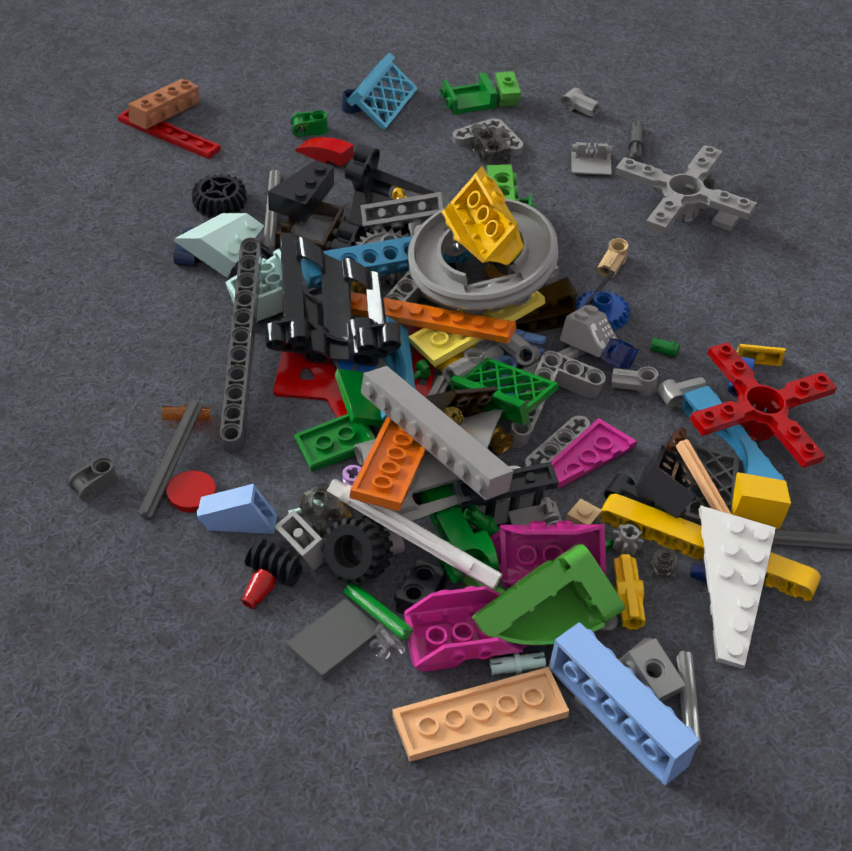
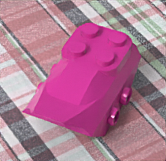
M532 521L530 525H500V530L490 536L497 554L498 570L503 574L502 583L506 587L513 586L546 561H554L573 546L580 544L590 551L606 575V535L604 524L572 525L571 521H558L556 525H546L545 521Z
M469 586L464 589L441 590L431 593L404 611L405 623L413 629L410 639L407 640L411 662L414 668L420 671L454 668L461 665L464 660L487 659L496 655L523 652L522 649L530 645L507 642L498 637H488L480 631L472 616L500 595V593L486 586Z

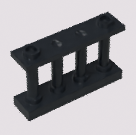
M546 462L512 469L513 476L509 491L488 500L483 499L464 481H454L453 489L463 514L467 507L473 512L470 506L486 503V505L477 508L486 516H491L499 527L500 525H510L509 511L540 505V500L546 497L545 490L558 488L559 481L552 463ZM534 493L532 496L521 498V495ZM510 498L508 501L497 503V500ZM468 521L472 531L477 532L476 527Z

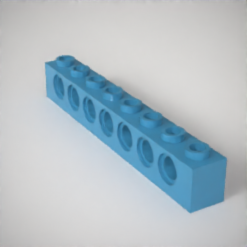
M413 236L323 252L340 261L343 258L352 259L366 267L369 271L377 272L380 277H384L388 274L405 273L410 270L408 249ZM465 250L461 255L449 256L445 252L443 259L447 264L454 262L462 263L470 260L472 253ZM302 258V273L307 288H322L321 269L312 261Z

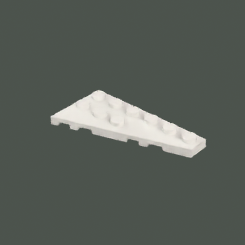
M700 506L699 518H701L702 524L701 535L704 541V561L711 601L710 612L713 618L716 662L743 669L747 659L776 527Z

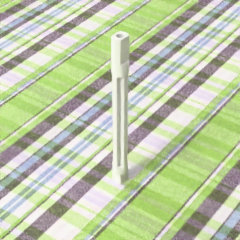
M333 479L327 491L340 498V501L490 589L494 590L503 575L393 510L349 498L352 486L346 485L337 479Z

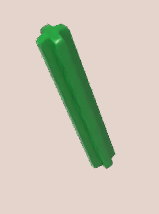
M346 583L343 592L348 598L399 639H410V635L413 633L412 627L360 586Z

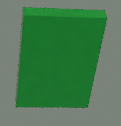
M337 369L334 375L351 423L382 427L385 421L381 419V410L361 394L365 372Z
M348 414L293 435L311 472L355 456L354 445L376 439L368 425L351 423Z

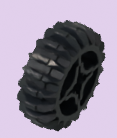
M222 173L220 175L214 174L211 177L206 176L205 179H199V182L195 183L194 188H192V203L196 211H200L201 215L207 214L208 218L212 215L216 217L222 213H240V209H244L246 204L247 190L242 180H238L237 177H231L230 174L224 176Z

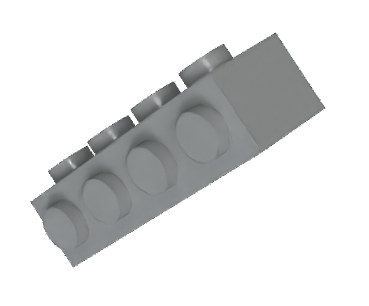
M442 192L361 205L362 223L364 227L372 229V232H374V229L379 232L382 231V228L388 226L397 229L403 228L404 224L424 222L433 214L446 208L449 204V197Z

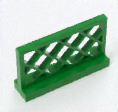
M488 357L463 377L455 375L449 379L452 391L498 386V390L482 410L487 412L495 409L503 410L502 418L522 426L530 421L528 414L559 389L557 382ZM488 367L494 368V370L484 371ZM507 374L513 375V376H508V377H502V378H500L501 375H507ZM497 376L496 379L483 380L484 378ZM530 381L528 383L517 384V382ZM514 383L511 386L501 387L504 384ZM546 387L544 390L535 391L536 388ZM532 389V392L518 394L519 391ZM513 392H515V394H516V395H507L508 393H513ZM533 399V400H531L528 404H526V401H524V400Z

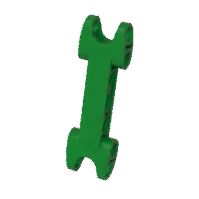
M453 483L412 494V497L419 495L422 503L426 504L453 496L449 488L453 486ZM458 504L429 515L441 539L498 571L497 554L491 538L486 531L473 533ZM438 558L441 567L446 569V575L452 583L455 584L463 581V572Z

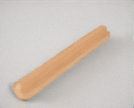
M687 439L680 441L676 448L711 509L731 514L690 441Z

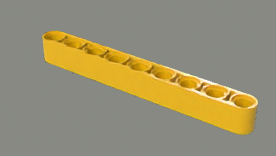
M619 494L609 495L601 508L602 523H610L612 527L617 529L620 524L623 526L626 524L634 525L642 532L641 538L648 541L654 540L661 546L674 551L675 549L680 550L682 554L697 560L699 558L704 560L705 550L701 535V525L680 517L675 518L669 513ZM770 552L763 585L770 588L773 586L778 588V591L796 598L799 596L804 598L803 601L812 600L821 580L819 572L809 566Z

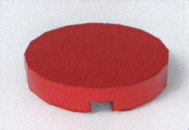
M191 470L182 472L174 476L168 483L166 489L168 502L181 512H197L201 497L216 493L215 482L208 474L201 471Z

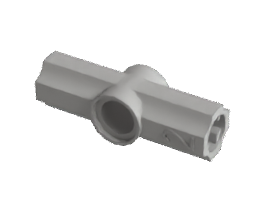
M494 341L480 349H466L463 352V358L443 369V376L446 378L447 383L450 384L449 379L453 376L463 377L487 357L497 361L503 356V350L499 343Z

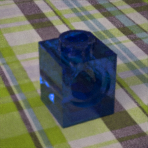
M610 338L601 359L619 369H629L639 349L621 339Z

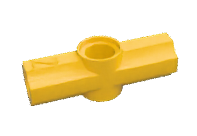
M622 554L620 557L615 558L613 562L615 574L614 589L625 606V610L620 613L622 626L628 630H638L640 627L645 626L646 621L643 607L644 585L643 581L639 580L636 558L631 557L630 554Z

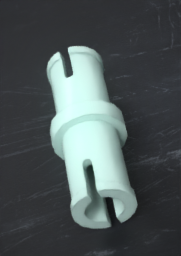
M543 651L520 655L518 652L513 653V656L489 659L492 676L516 672V675L522 674V671L546 668Z

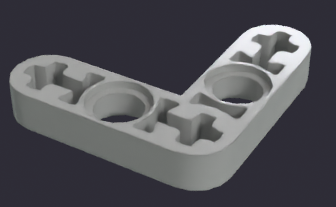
M500 119L485 120L453 132L452 141L458 146H465L492 137L509 155L517 156L523 152V142Z

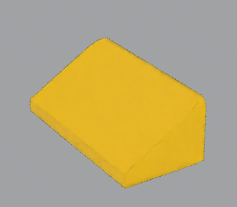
M739 344L736 350L740 357L755 359L754 364L782 366L786 351L785 348Z

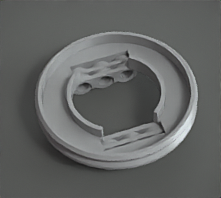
M506 199L505 204L518 224L524 246L521 254L514 261L515 274L468 285L466 273L451 268L443 259L445 252L449 256H458L467 249L454 239L453 231L445 223L446 219L442 214L444 209L428 218L417 229L411 239L408 249L411 276L417 287L426 296L440 304L452 308L465 309L466 313L480 315L487 309L498 311L510 304H525L529 301L531 294L548 281L556 268L559 252L557 235L552 223L537 209L519 201Z

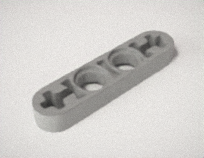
M584 416L572 417L525 459V467L536 465L539 462L540 464L550 462L590 426V421ZM565 437L569 438L571 441L568 443H563L559 439ZM551 450L554 451L556 455L548 456L544 452Z

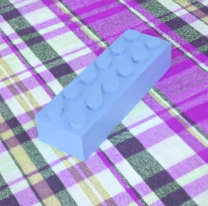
M580 622L555 639L549 664L550 671L664 785H667L689 767L700 739L692 728L685 726L676 717L674 711L670 707L665 706L655 696L651 688L644 686L636 678L634 672L629 667H625L616 658L611 649L602 645L597 640L595 634L590 629H586Z

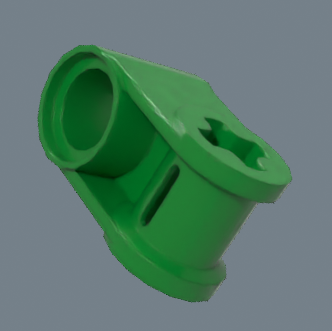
M323 110L298 112L291 117L292 133L295 137L323 135L329 130L327 113Z

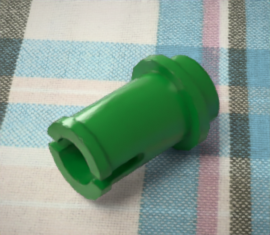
M653 337L651 341L650 351L667 354L670 358L672 356L677 357L680 344L676 343V340L671 342Z

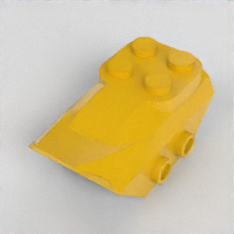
M483 166L479 168L462 190L446 206L442 214L446 219V225L454 233V239L482 263L492 261L509 265L524 249L518 224L505 204L504 194L496 181L488 176Z

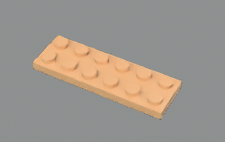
M546 667L392 709V716L409 762L567 718L569 716V709L550 668Z

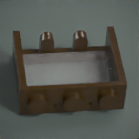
M321 202L306 223L288 217V222H282L281 231L275 232V250L280 249V236L288 232L294 237L308 239L323 251H328L332 241L338 238L340 224L342 221H346L344 207Z

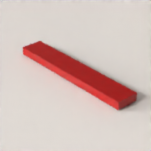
M129 108L118 116L119 122L206 159H210L221 150V145L164 121L144 129L129 121Z

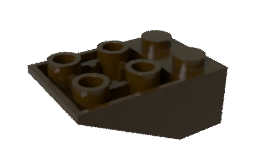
M495 386L454 390L428 395L426 399L455 421L480 414L481 410L498 389Z

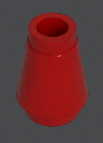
M259 569L257 573H253L241 600L242 604L255 609L275 588V577L262 569Z

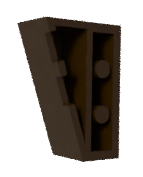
M568 276L537 290L545 297V304L516 320V329L537 333L564 327L566 316L576 310L577 292Z

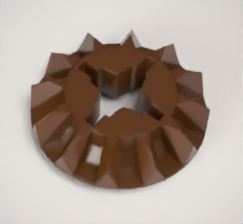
M680 427L678 431L674 430L666 445V448L676 455L678 453L676 445L685 439L686 429Z

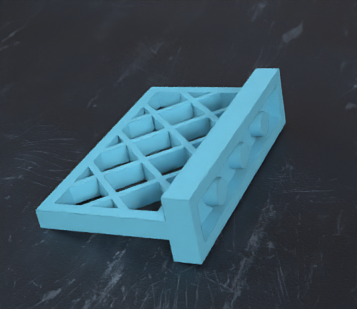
M388 53L376 65L347 100L351 106L356 103L383 130L387 128L418 89L392 62L395 57L391 53ZM389 69L395 74V77L390 76ZM381 80L386 81L388 87H383ZM392 82L397 83L398 89L393 88ZM403 84H405L410 89V91H405L403 88ZM373 90L378 91L380 97H375ZM384 92L390 94V99L385 98ZM395 94L400 95L401 101L396 100ZM364 100L370 101L372 107H369ZM376 102L382 104V109L377 108ZM387 104H392L393 111L388 110ZM379 114H384L385 122L379 117Z

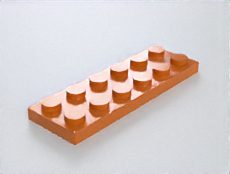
M387 416L350 490L349 498L381 506L389 510L400 511L427 450Z

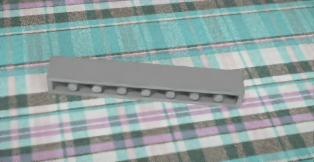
M385 366L364 373L361 394L483 499L488 500L509 491L513 470L393 370Z

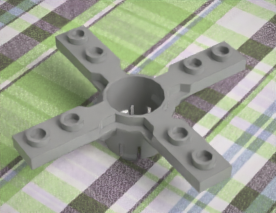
M704 145L688 165V170L685 174L670 176L664 174L661 169L625 157L615 170L616 175L648 185L656 193L665 196L646 220L645 226L664 234L675 220L682 221L683 218L684 222H691L699 215L701 208L706 210L708 207L746 220L750 218L756 209L757 202L727 191L711 190L703 184L722 157L723 151L712 146Z

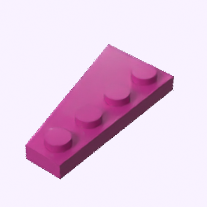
M598 418L550 461L559 481L558 489L636 448L637 441Z

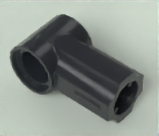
M617 473L604 491L606 499L611 494H619L651 507L655 505L654 501H648L639 494L633 479L624 473Z

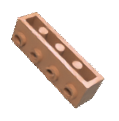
M180 79L129 103V121L144 129H148L189 109L199 102V86L188 80Z

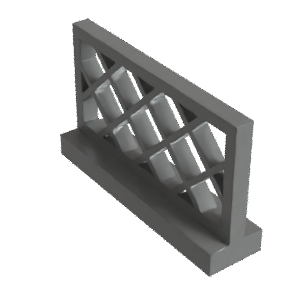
M687 435L685 440L690 441L695 452L705 455L709 459L704 463L702 462L720 495H723L729 501L726 505L731 512L740 457L695 444L696 438ZM683 460L687 472L684 478L685 481L686 479L690 481L691 486L688 489L693 491L699 487ZM720 461L732 462L733 465L731 468L726 469ZM714 465L719 470V473L714 475L707 467ZM725 477L731 484L724 487L718 479ZM695 494L692 502L688 504L679 517L702 525L699 515L690 513V508L695 506L698 508L700 506L706 507L704 505V502H706L705 497L698 498Z

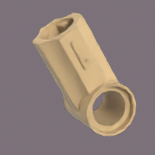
M615 238L610 241L609 249L597 267V273L601 277L606 278L610 271L613 270L615 273L610 278H614L621 265L626 262L628 252L626 240Z

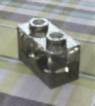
M495 126L473 131L471 147L473 151L478 153L481 162H484L486 166L510 163L511 148Z
M330 480L304 492L300 501V509L303 515L309 517L312 522V529L322 539L328 535L326 531L330 527L326 524V521L337 522L342 519L351 518L350 513L344 503L340 501V498L327 491L331 483ZM313 500L322 501L324 506L316 505Z

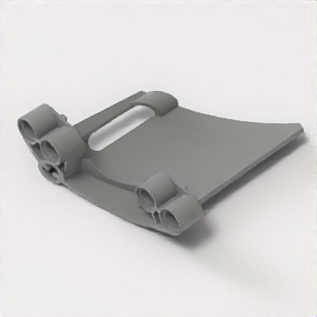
M495 409L455 420L454 422L488 449L503 410ZM376 439L354 445L355 455L360 466L364 464ZM427 450L401 510L393 511L410 521H415L457 505L459 503L456 495L417 505L412 498V494L461 479ZM384 526L383 530H388L390 533L389 541H393V547H390L393 555L405 552L403 537Z

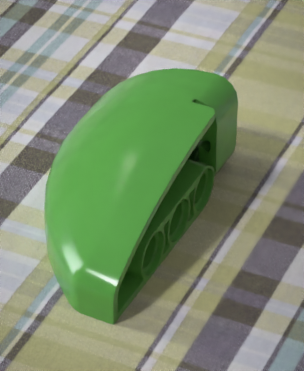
M580 544L573 546L558 556L556 560L546 561L483 607L472 618L480 631L488 637H498L507 642L524 645L554 644L556 638L579 622L586 629L595 632L604 627L606 622L624 611L625 606L590 551Z

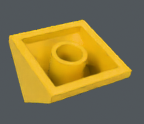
M736 473L731 514L776 527V530H780L791 505L786 481Z

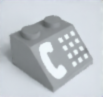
M585 305L566 316L560 341L599 358L615 348L619 342L606 314L598 311V308L592 305Z

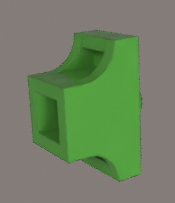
M514 71L495 73L499 106L518 105L521 91Z

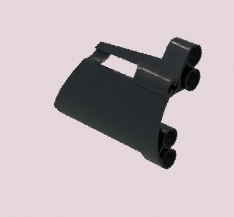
M358 144L354 150L353 161L348 163L345 170V178L352 181L354 187L349 221H342L338 229V238L332 241L329 250L355 246L356 242H360L361 236L366 238L367 232L372 235L374 234L372 229L363 226L361 205L395 200L389 197V190L392 186L421 195L435 192L377 169L380 150ZM409 223L404 224L403 228L393 229L394 233L401 230V235L408 233L411 236L408 227ZM391 226L384 227L386 232H389L392 228ZM455 262L448 263L451 268L457 270Z

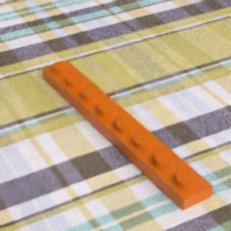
M350 292L352 315L368 317L367 295ZM383 298L386 317L389 316L400 324L509 344L516 330L515 321Z

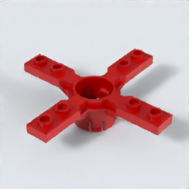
M728 342L709 347L707 355L733 384L739 397L738 403L728 401L691 413L689 420L700 434L705 436L736 425H742L746 433L750 429L748 435L754 441H757L759 433H761L759 438L761 441L775 435L802 468L822 462L825 454L796 421L790 420L787 416L789 410L798 405L834 394L837 387L824 372L789 382L785 388L777 390L770 386L759 384L754 378L752 369Z

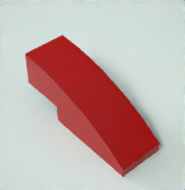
M318 137L306 140L295 151L326 164L332 162L342 167L353 158L354 145L335 138Z

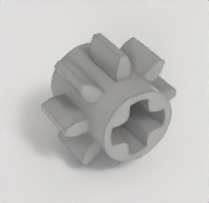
M620 524L618 530H614L611 540L614 541L612 548H615L621 555L630 553L635 555L636 550L641 549L644 540L640 539L642 532L634 525L626 524L623 526Z

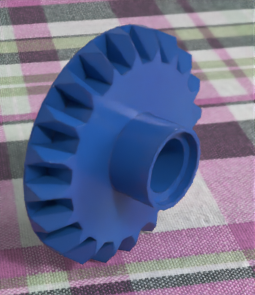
M593 290L589 294L583 293L582 296L577 298L576 310L584 306L594 293ZM609 290L606 292L600 291L594 295L590 305L597 307L598 311L606 314L613 330L623 327L628 322L631 308L628 306V302L624 301V297H618L617 293L611 294Z

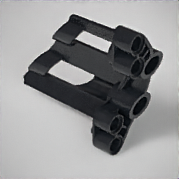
M288 232L280 236L284 318L281 321L265 325L266 347L268 349L300 354L305 360L316 364H326L331 360H340L371 367L379 363V358H384L401 347L399 322L386 321L381 279L377 272L369 271L360 263L349 258H343L342 261L325 254L320 247L303 237H294ZM301 258L312 261L321 269L323 300L320 304L312 303L304 294ZM349 280L356 281L366 288L369 318H353Z

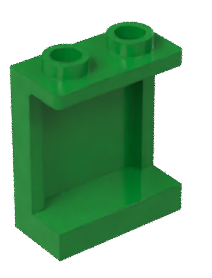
M486 72L478 74V83L451 87L447 79L443 80L440 94L442 99L445 98L447 109H451L453 115L497 108L498 93Z

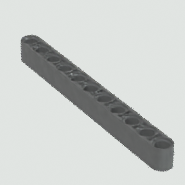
M252 237L246 238L241 242L220 429L223 448L228 453H238L245 445L262 269L260 242Z

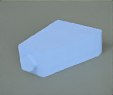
M255 484L201 497L197 510L199 521L210 531L274 534L275 532L274 526L276 525L277 514Z

